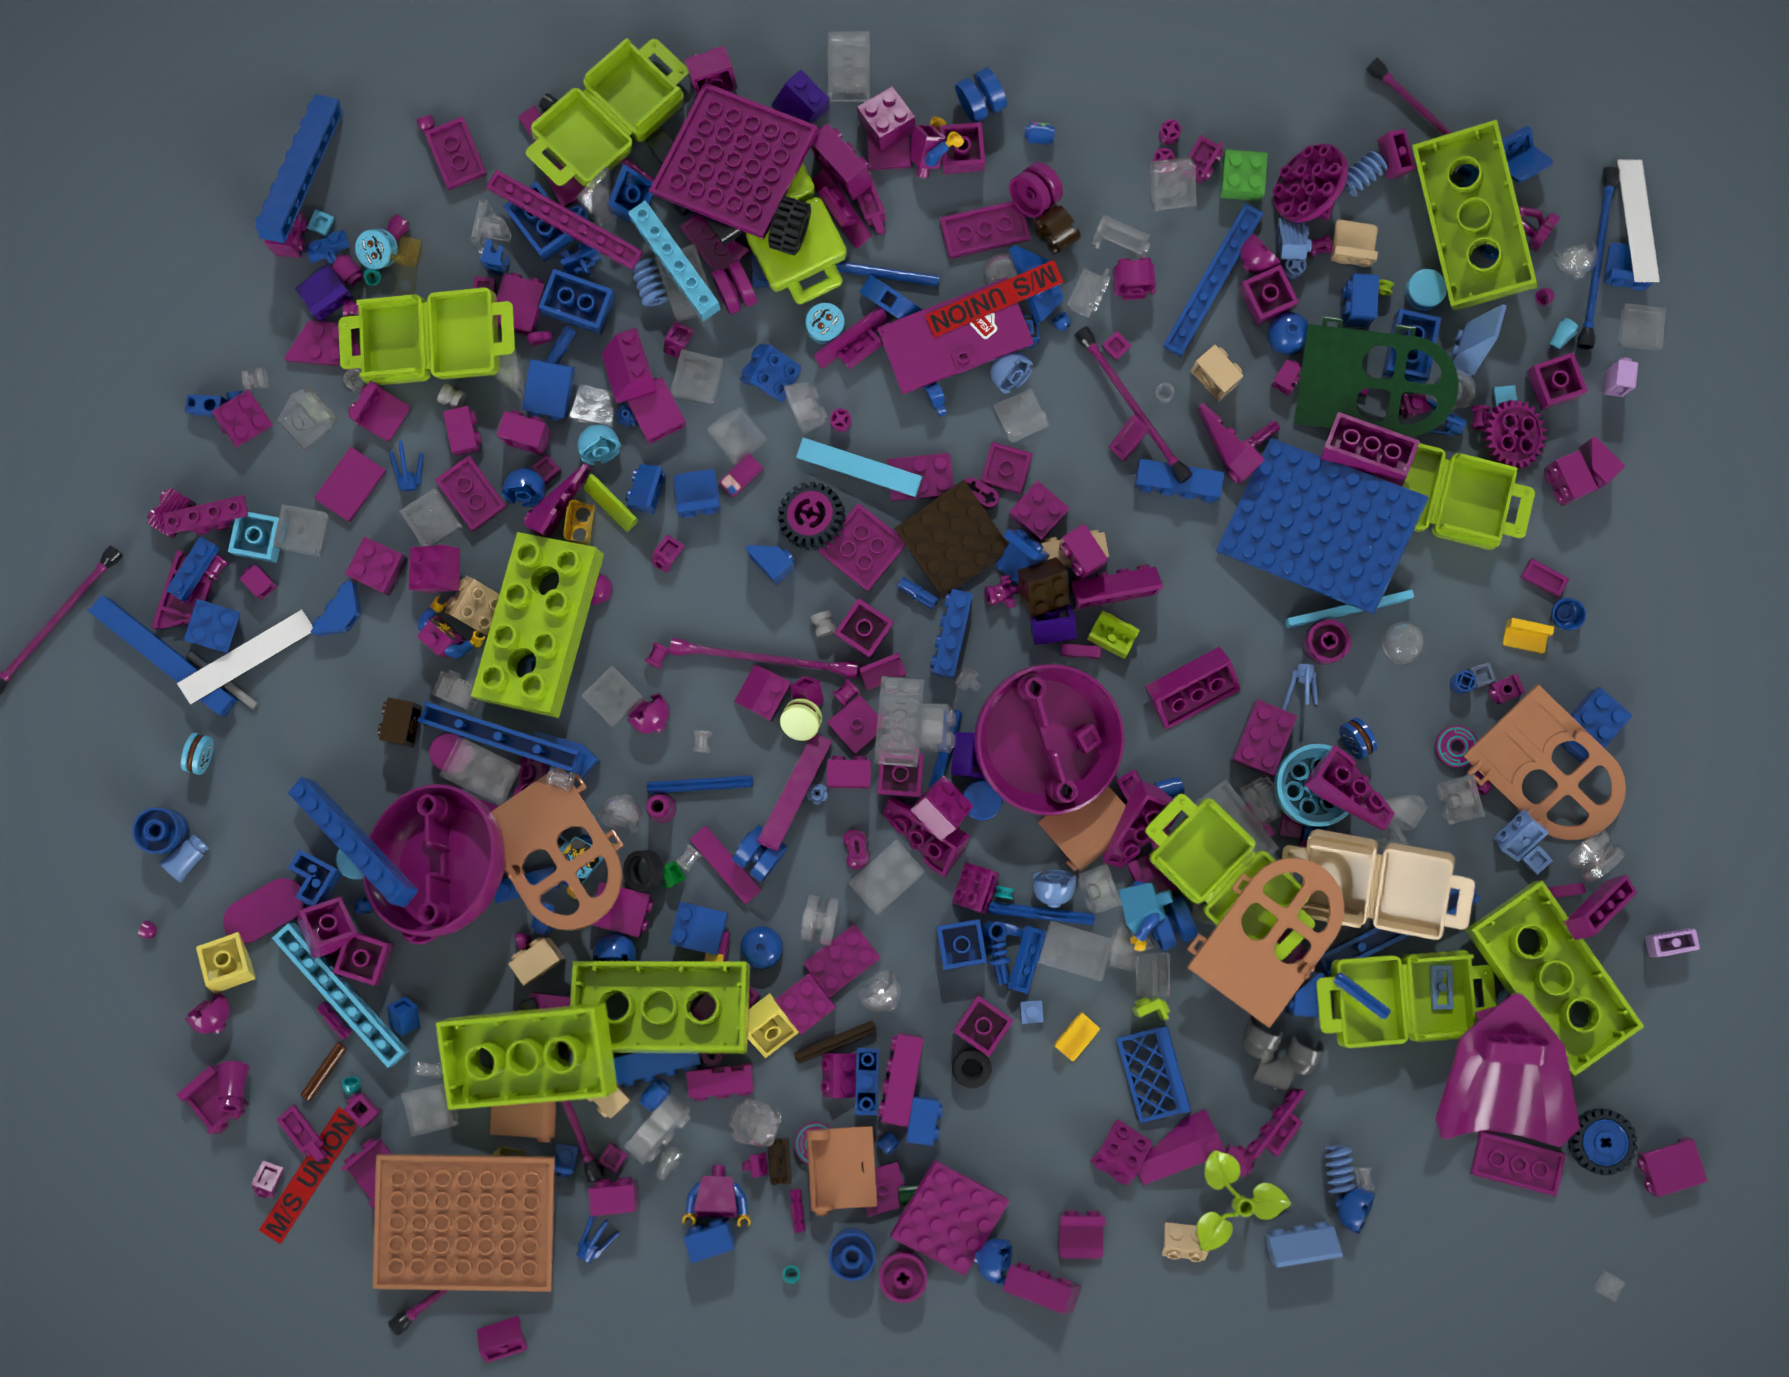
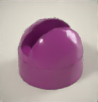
M432 115L417 119L418 127L423 132L434 128L435 123Z
M1546 287L1538 290L1535 298L1538 304L1545 306L1554 300L1555 294L1551 288Z
M145 920L139 929L138 936L151 939L157 934V928L154 923Z
M524 932L514 935L519 951L525 950L530 946V935Z

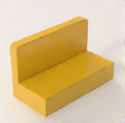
M1517 618L1508 619L1502 645L1543 654L1546 650L1548 637L1553 635L1554 626Z
M1080 1012L1053 1046L1071 1061H1075L1100 1028L1084 1013Z

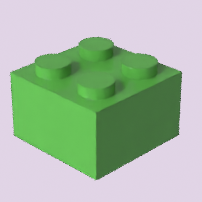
M1226 149L1222 157L1219 198L1261 201L1265 194L1268 153Z

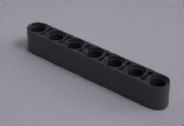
M661 128L647 138L645 142L663 165L673 142ZM701 215L724 246L742 234L737 228Z

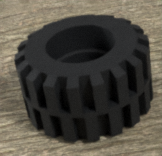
M784 196L775 211L769 232V248L793 256L799 252L811 217V205L809 203L788 196Z

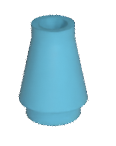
M1568 318L1560 321L1549 345L1560 351L1578 333L1579 326Z

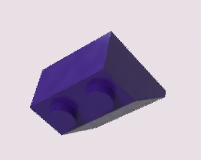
M800 69L784 84L771 106L775 110L812 124L830 108V98Z
M1071 602L1070 605L1032 618L1029 616L1034 645L1077 639L1076 621Z
M955 732L951 775L986 780L981 773L976 759L974 733Z

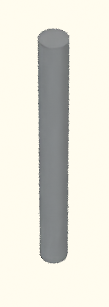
M193 651L189 652L186 657L200 669L209 665ZM231 681L222 685L252 710L258 706L254 699Z

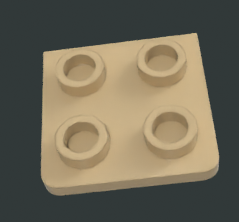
M1338 220L1335 223L1332 243L1333 250L1330 261H1335L1339 264L1372 267L1378 256V252L1375 251L1377 226Z
M466 575L465 578L459 581V591L447 601L445 613L480 633L488 635L500 594Z

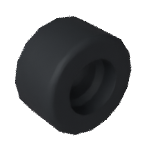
M975 1048L959 1052L952 1064L953 1075L956 1081L969 1089L983 1086L989 1080L992 1072L991 1062L987 1055ZM969 1060H975L980 1065V1072L974 1077L967 1076L963 1070L964 1064Z

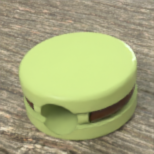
M794 699L790 701L780 717V725L784 733L798 741H806L813 738L822 723L820 709L816 704L807 699Z

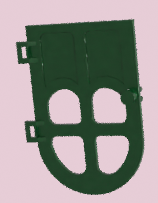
M1323 316L1322 326L1308 324L1294 424L1332 428L1337 413L1340 412L1405 436L1414 437L1435 429L1451 413L1456 403L1459 389L1455 365L1450 356L1439 345L1428 339L1416 337V327L1396 325L1395 334L1341 328L1343 318ZM1327 321L1338 322L1337 327L1327 326ZM1400 329L1411 330L1410 336L1400 335ZM1375 346H1389L1396 350L1397 355L1392 378L1370 377L1364 372L1362 361L1365 354ZM1419 350L1434 359L1441 369V379L1438 383L1409 382L1405 379L1404 375L1409 351ZM1376 388L1385 389L1390 392L1388 415L1385 420H1367L1359 413L1356 401L1357 396L1362 390ZM1403 393L1433 395L1436 398L1437 407L1435 411L1424 420L1413 424H1402L1398 420Z

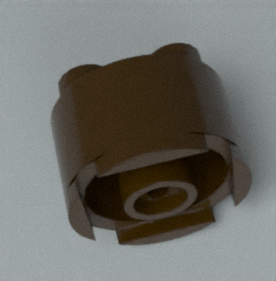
M1055 204L1034 220V224L1037 227L1035 230L1036 235L1041 241L1045 240L1047 242L1048 249L1054 256L1081 238L1079 229L1074 230L1073 228L1074 220L1061 205Z

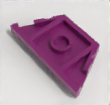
M309 320L289 349L284 360L286 362L341 367L339 323ZM351 329L352 356L361 355L360 345L356 339L354 329Z
M180 550L176 551L151 628L156 630L188 624L195 600L199 599L207 602L214 583L204 573L186 602L167 592V587L187 558Z

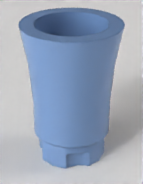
M193 834L189 840L186 839L174 852L160 861L159 864L172 877L182 883L192 868L204 856V853L209 850V846L197 835Z

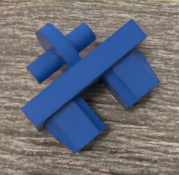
M582 242L578 245L580 251L574 254L568 249L561 252L562 260L560 262L566 273L570 275L585 271L586 275L589 276L591 275L589 268L602 260L598 251Z

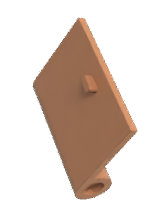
M1108 786L1102 794L1086 806L1065 814L1046 815L1038 824L1068 858L1066 864L1073 872L1076 870L1082 872L1106 852L1126 805Z
M557 1101L491 1106L490 1135L537 1138V1142H550V1138H555Z
M873 1126L807 1130L811 1212H815L816 1216L829 1215V1211L833 1209L877 1206Z

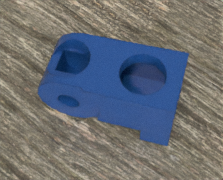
M187 395L185 413L214 417L211 412L228 402V400L222 396Z

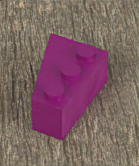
M753 1062L695 1069L686 1072L689 1098H695V1101L708 1100V1096H716L717 1099L727 1098L729 1094L738 1093V1096L750 1095L756 1089Z
M1023 1262L1010 1265L1002 1291L1062 1314L1074 1311L1081 1285L1072 1283V1281L1066 1278L1051 1276V1273L1041 1269L1038 1271L1030 1269L1031 1266Z

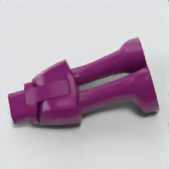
M849 830L843 836V842L847 846L849 854L846 862L851 869L859 870L864 868L870 859L871 853L867 850L869 841L863 831Z

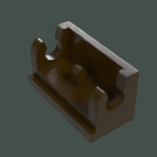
M789 1137L767 1139L770 1184H791L792 1172Z

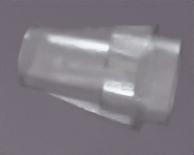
M673 1146L663 1149L655 1175L662 1180H666L671 1172L682 1162L683 1153Z

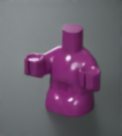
M1010 575L1001 576L999 585L984 587L985 600L989 606L1004 602L1008 609L1016 607L1015 599H1012V596L1019 593V585H1009L1011 583Z

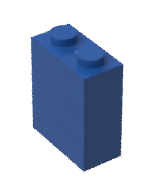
M530 359L522 410L528 411L527 415L540 417L541 414L549 415L548 419L561 421V418L568 417L576 367Z

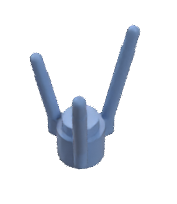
M1298 664L1297 670H1293L1292 680L1282 710L1286 711L1297 679H1299V683H1305V704H1309L1311 683L1314 705H1318L1314 665Z

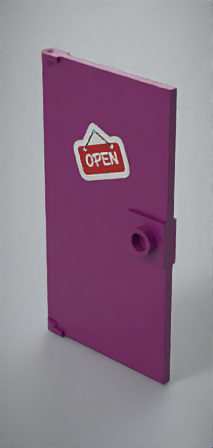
M1008 277L877 327L903 395L1034 344L1018 302L935 338L925 317L928 313L1008 280Z

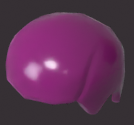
M599 573L591 605H598L608 601L613 592L612 582L603 574Z

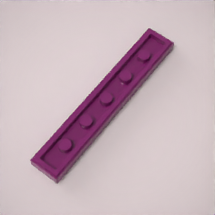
M819 734L809 739L758 838V843L774 851L778 850L832 744L831 740Z

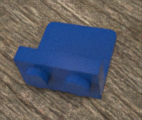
M1527 125L1502 139L1511 178L1517 183L1527 180L1553 164L1552 158L1534 146L1532 128Z
M1615 242L1609 245L1603 283L1611 284L1614 287L1632 288L1636 291H1645L1653 284V282L1634 281L1629 245Z
M759 344L753 350L749 364L743 368L740 381L746 385H754L775 400L782 402L785 400L801 371V366L773 346Z
M713 469L676 474L673 477L677 500L676 509L679 517L692 518L696 514L712 515L716 514V511H721L716 473Z
M1007 529L1003 537L1009 540L1010 543L1004 551V556L997 562V568L1006 575H1010V578L1018 583L1017 570L1046 561L1050 554L1043 550L1044 547L1041 544L1030 540L1024 531L1020 529Z

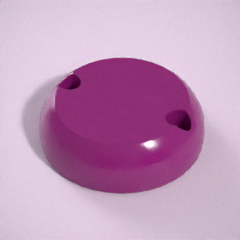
M1040 664L1014 672L1002 680L990 692L982 704L977 717L974 732V749L981 773L991 788L1003 800L1026 812L1039 815H1059L1086 806L1102 794L1117 773L1123 755L1124 727L1115 701L1105 687L1096 679L1073 667L1059 664ZM1032 681L1037 683L1036 692L1034 691ZM1087 724H1094L1102 743L1087 754L1082 753L1073 734ZM1063 784H1066L1068 786L1067 795L1065 793Z
M434 784L418 787L400 796L389 805L372 829L369 838L419 890L406 907L394 905L363 874L366 893L371 905L381 919L391 927L414 936L439 937L448 935L472 923L485 911L495 897L505 867L504 839L497 819L491 810L474 795L449 785Z

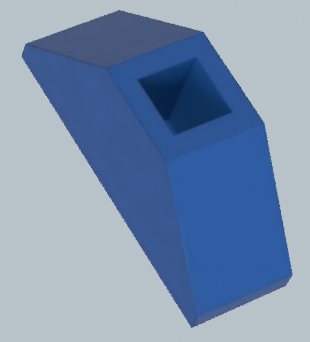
M871 274L859 292L898 319L923 310Z
M348 579L347 582H343L337 590V596L326 604L324 608L326 611L312 623L311 633L320 637L349 632L361 616L358 589L355 583Z
M857 1048L855 1115H877L879 1048Z

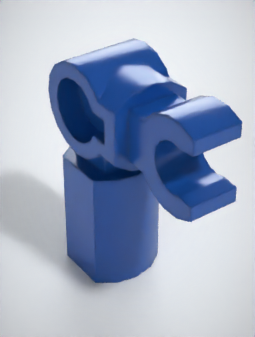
M935 382L924 386L923 388L928 394L935 411L937 410L938 416L946 415L945 397L940 385Z

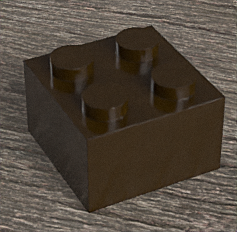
M1057 557L1017 570L1020 603L1031 618L1070 605L1067 569Z
M388 697L387 702H384L382 706L384 717L377 730L379 740L414 748L419 724L418 718H420L422 706L415 702Z

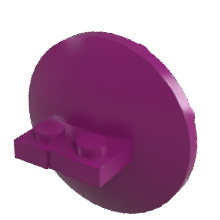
M1317 144L1306 146L1303 151L1293 157L1287 165L1281 168L1280 176L1273 189L1274 205L1277 212L1286 220L1294 223L1306 222L1316 217L1321 220H1328L1334 206L1333 204L1342 192L1347 179L1348 164L1344 154L1331 144ZM1283 177V184H1279L1281 178Z

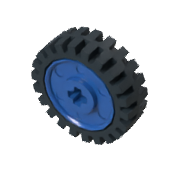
M1598 1108L1585 1111V1114L1578 1116L1580 1129L1568 1140L1570 1143L1569 1150L1573 1153L1572 1157L1584 1169L1600 1175H1614L1618 1171L1622 1172L1625 1170L1624 1167L1631 1164L1630 1160L1635 1158L1634 1151H1637L1638 1148L1635 1145V1142H1638L1637 1136L1634 1135L1636 1131L1631 1127L1629 1120L1615 1111ZM1601 1138H1605V1140H1603L1606 1142L1604 1146L1601 1145Z

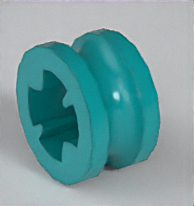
M996 886L997 893L994 894V897L1013 900L1012 892L1015 889Z

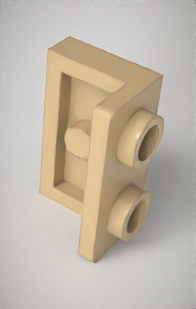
M1165 1222L1162 1256H1167L1169 1259L1174 1260L1187 1258L1193 1262H1200L1206 1259L1209 1251H1203L1200 1248L1196 1232L1197 1226Z

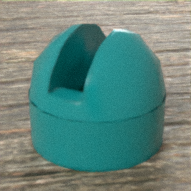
M365 269L364 279L368 285L374 286L380 283L382 277L378 269ZM372 272L376 277L374 279H372L370 273Z
M355 1076L343 1079L342 1088L344 1093L347 1095L358 1093L360 1090V1079Z
M793 1265L787 1266L782 1273L783 1279L789 1284L798 1282L800 1279L799 1269ZM797 1272L796 1277L787 1278L786 1274Z

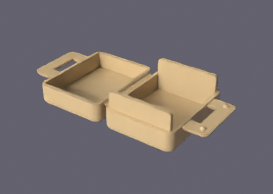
M1315 829L1310 833L1307 840V848L1287 845L1283 849L1282 859H1306L1320 865L1333 876L1341 890L1344 901L1342 925L1360 928L1361 925L1366 923L1367 918H1372L1374 926L1378 929L1438 940L1442 937L1445 926L1457 929H1466L1468 927L1475 883L1470 878L1453 875L1455 858L1450 853L1389 843L1386 845L1383 855L1378 854L1379 845L1374 839ZM1451 888L1460 889L1456 915L1447 914ZM1316 890L1310 895L1309 900L1302 909L1312 919L1328 922V898L1323 891Z

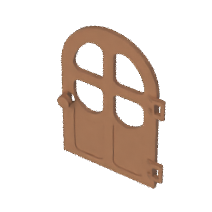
M1539 684L1525 695L1463 755L1473 765L1467 772L1471 778L1480 786L1489 780L1520 811L1523 809L1527 810L1533 819L1546 827L1549 832L1548 835L1555 838L1579 840L1601 832L1614 821L1624 803L1626 783L1618 762ZM1576 741L1588 751V757L1572 773L1566 775L1552 762V752L1556 746L1563 742ZM1602 765L1610 777L1611 793L1605 803L1598 805L1579 789L1578 783L1593 768ZM1541 769L1546 771L1557 782V786L1540 803L1533 804L1523 795L1522 783L1530 771ZM1477 770L1483 775L1481 779L1474 774ZM1565 795H1570L1587 811L1588 817L1580 825L1564 826L1550 821L1547 818V812Z
M556 767L491 812L497 819L504 839V871L530 912L538 920L550 927L561 930H575L597 922L612 908L617 900L622 885V866L616 851L622 848L624 844L615 830L605 834L579 794L587 788L580 775L574 773L568 777L565 770ZM575 779H577L581 785L578 788H576L572 782ZM582 827L589 833L593 844L578 857L568 861L558 847V838L567 828ZM614 837L618 844L613 846L609 839ZM539 849L546 850L555 862L557 869L538 884L531 885L525 878L524 862L533 851ZM597 857H603L608 868L607 885L600 896L591 898L579 881L577 872ZM566 881L578 899L580 906L571 915L556 914L542 905L541 896L560 882Z
M1284 858L1271 862L1260 869L1252 879L1243 873L1232 887V890L1239 894V897L1208 939L1198 934L1187 949L1195 955L1187 968L1269 1028L1304 980L1309 978V973L1315 970V965L1334 941L1343 922L1344 901L1337 882L1323 867L1301 858ZM1296 872L1302 876L1304 884L1287 907H1281L1264 894L1263 887L1269 880L1280 874ZM1243 880H1246L1247 884L1241 891L1238 887ZM1316 890L1323 891L1329 902L1328 922L1325 929L1319 933L1312 930L1297 917L1299 910ZM1252 903L1260 904L1276 917L1274 926L1260 940L1248 938L1241 925L1242 916ZM1287 928L1294 929L1310 942V949L1303 959L1297 960L1292 964L1279 961L1274 952L1276 942ZM1201 940L1203 944L1198 949V951H1196L1193 948L1198 943V941Z

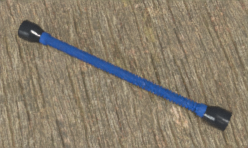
M1605 167L1602 173L1604 195L1593 262L1592 280L1590 283L1586 319L1577 340V347L1581 349H1593L1595 344L1593 321L1612 194L1620 176V169L1617 167Z

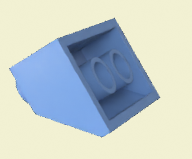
M1326 1221L1316 1222L1313 1227L1307 1228L1305 1225L1293 1226L1292 1230L1284 1231L1283 1228L1273 1229L1271 1234H1265L1269 1260L1277 1268L1343 1257L1335 1229L1332 1225L1327 1224Z

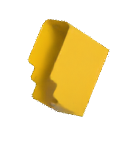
M578 500L569 502L564 527V538L567 542L590 545L595 504L594 506L588 505ZM579 508H587L590 511L591 515L588 517V521L580 522L577 520L576 512ZM582 528L586 530L584 541L573 539V532L576 529Z

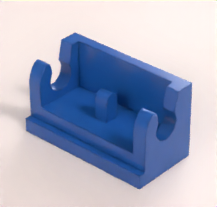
M486 238L480 259L484 268L491 274L503 276L505 273L509 275L510 258L506 256L505 262H503V246L500 244L497 251L493 246V240Z

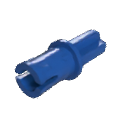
M568 326L564 327L558 340L553 342L554 347L545 361L560 362L564 353L569 351L567 348L576 334L574 329Z
M903 577L897 586V589L913 597V601L916 599L930 609H933L938 602V598L922 589V585L918 586L906 579V577Z

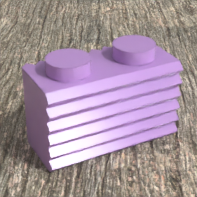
M1619 358L1618 362L1613 363L1605 371L1604 391L1602 393L1604 395L1623 397L1636 388L1639 363L1633 362L1631 358Z
M1694 928L1646 935L1645 937L1649 957H1662L1700 950L1697 932Z

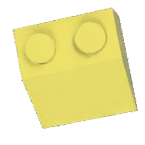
M239 932L196 947L205 986L212 993L215 994L256 979L251 958Z
M770 993L749 1009L748 1039L764 1058H767L799 1033Z

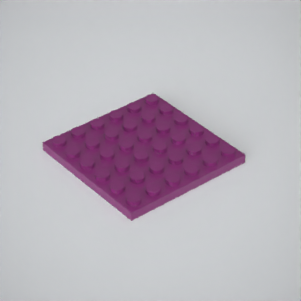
M704 82L649 190L650 194L765 239L771 227L777 206L781 199L787 195L819 131L818 126Z

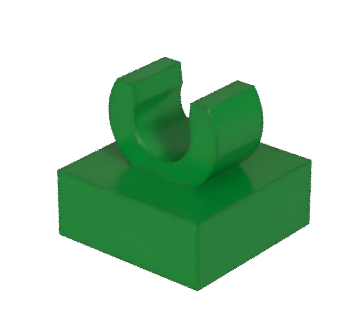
M676 860L663 866V878L666 882L663 888H671L687 879Z

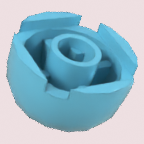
M590 425L580 434L577 446L581 460L589 465H595L594 462L600 460L603 464L614 459L620 452L619 446H621L617 434L610 427Z

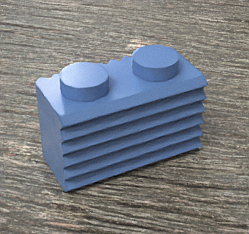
M1280 217L1276 231L1280 259H1306L1307 252H1311L1312 245L1311 239H1308L1309 226H1305L1304 222L1294 223Z

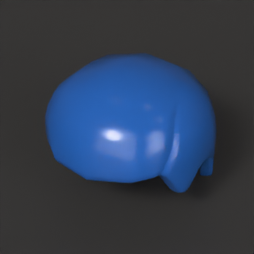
M1563 598L1556 601L1551 609V618L1554 624L1561 629L1572 631L1580 628L1586 621V609L1578 600Z

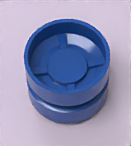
M988 67L974 73L975 84L968 77L955 84L958 100L972 123L986 119L988 117L987 108L995 114L1007 107L1003 88L995 74Z
M157 807L149 808L141 812L135 819L132 835L137 846L148 853L171 854L189 838V824L186 818L175 810Z
M759 824L751 833L748 832L736 848L738 851L735 853L732 861L742 869L753 861L755 864L751 869L750 875L762 883L789 846L781 842L778 850L774 851L758 843V838L764 828Z
M1181 895L1173 898L1174 901L1167 904L1169 913H1166L1164 910L1165 918L1159 921L1151 930L1154 940L1157 941L1162 951L1177 946L1176 933L1183 943L1194 940L1198 935L1190 910Z
M849 1228L839 1232L834 1237L829 1251V1263L832 1270L837 1276L848 1281H856L866 1277L875 1264V1244L872 1238L863 1230Z

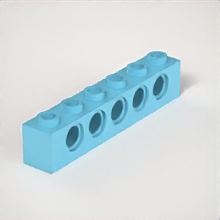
M646 200L629 211L628 214L632 223L702 321H705L721 310L717 299Z

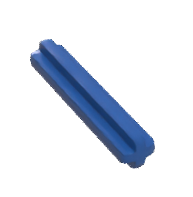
M1343 973L1336 975L1333 980L1336 985L1381 1019L1388 1017L1391 1010Z

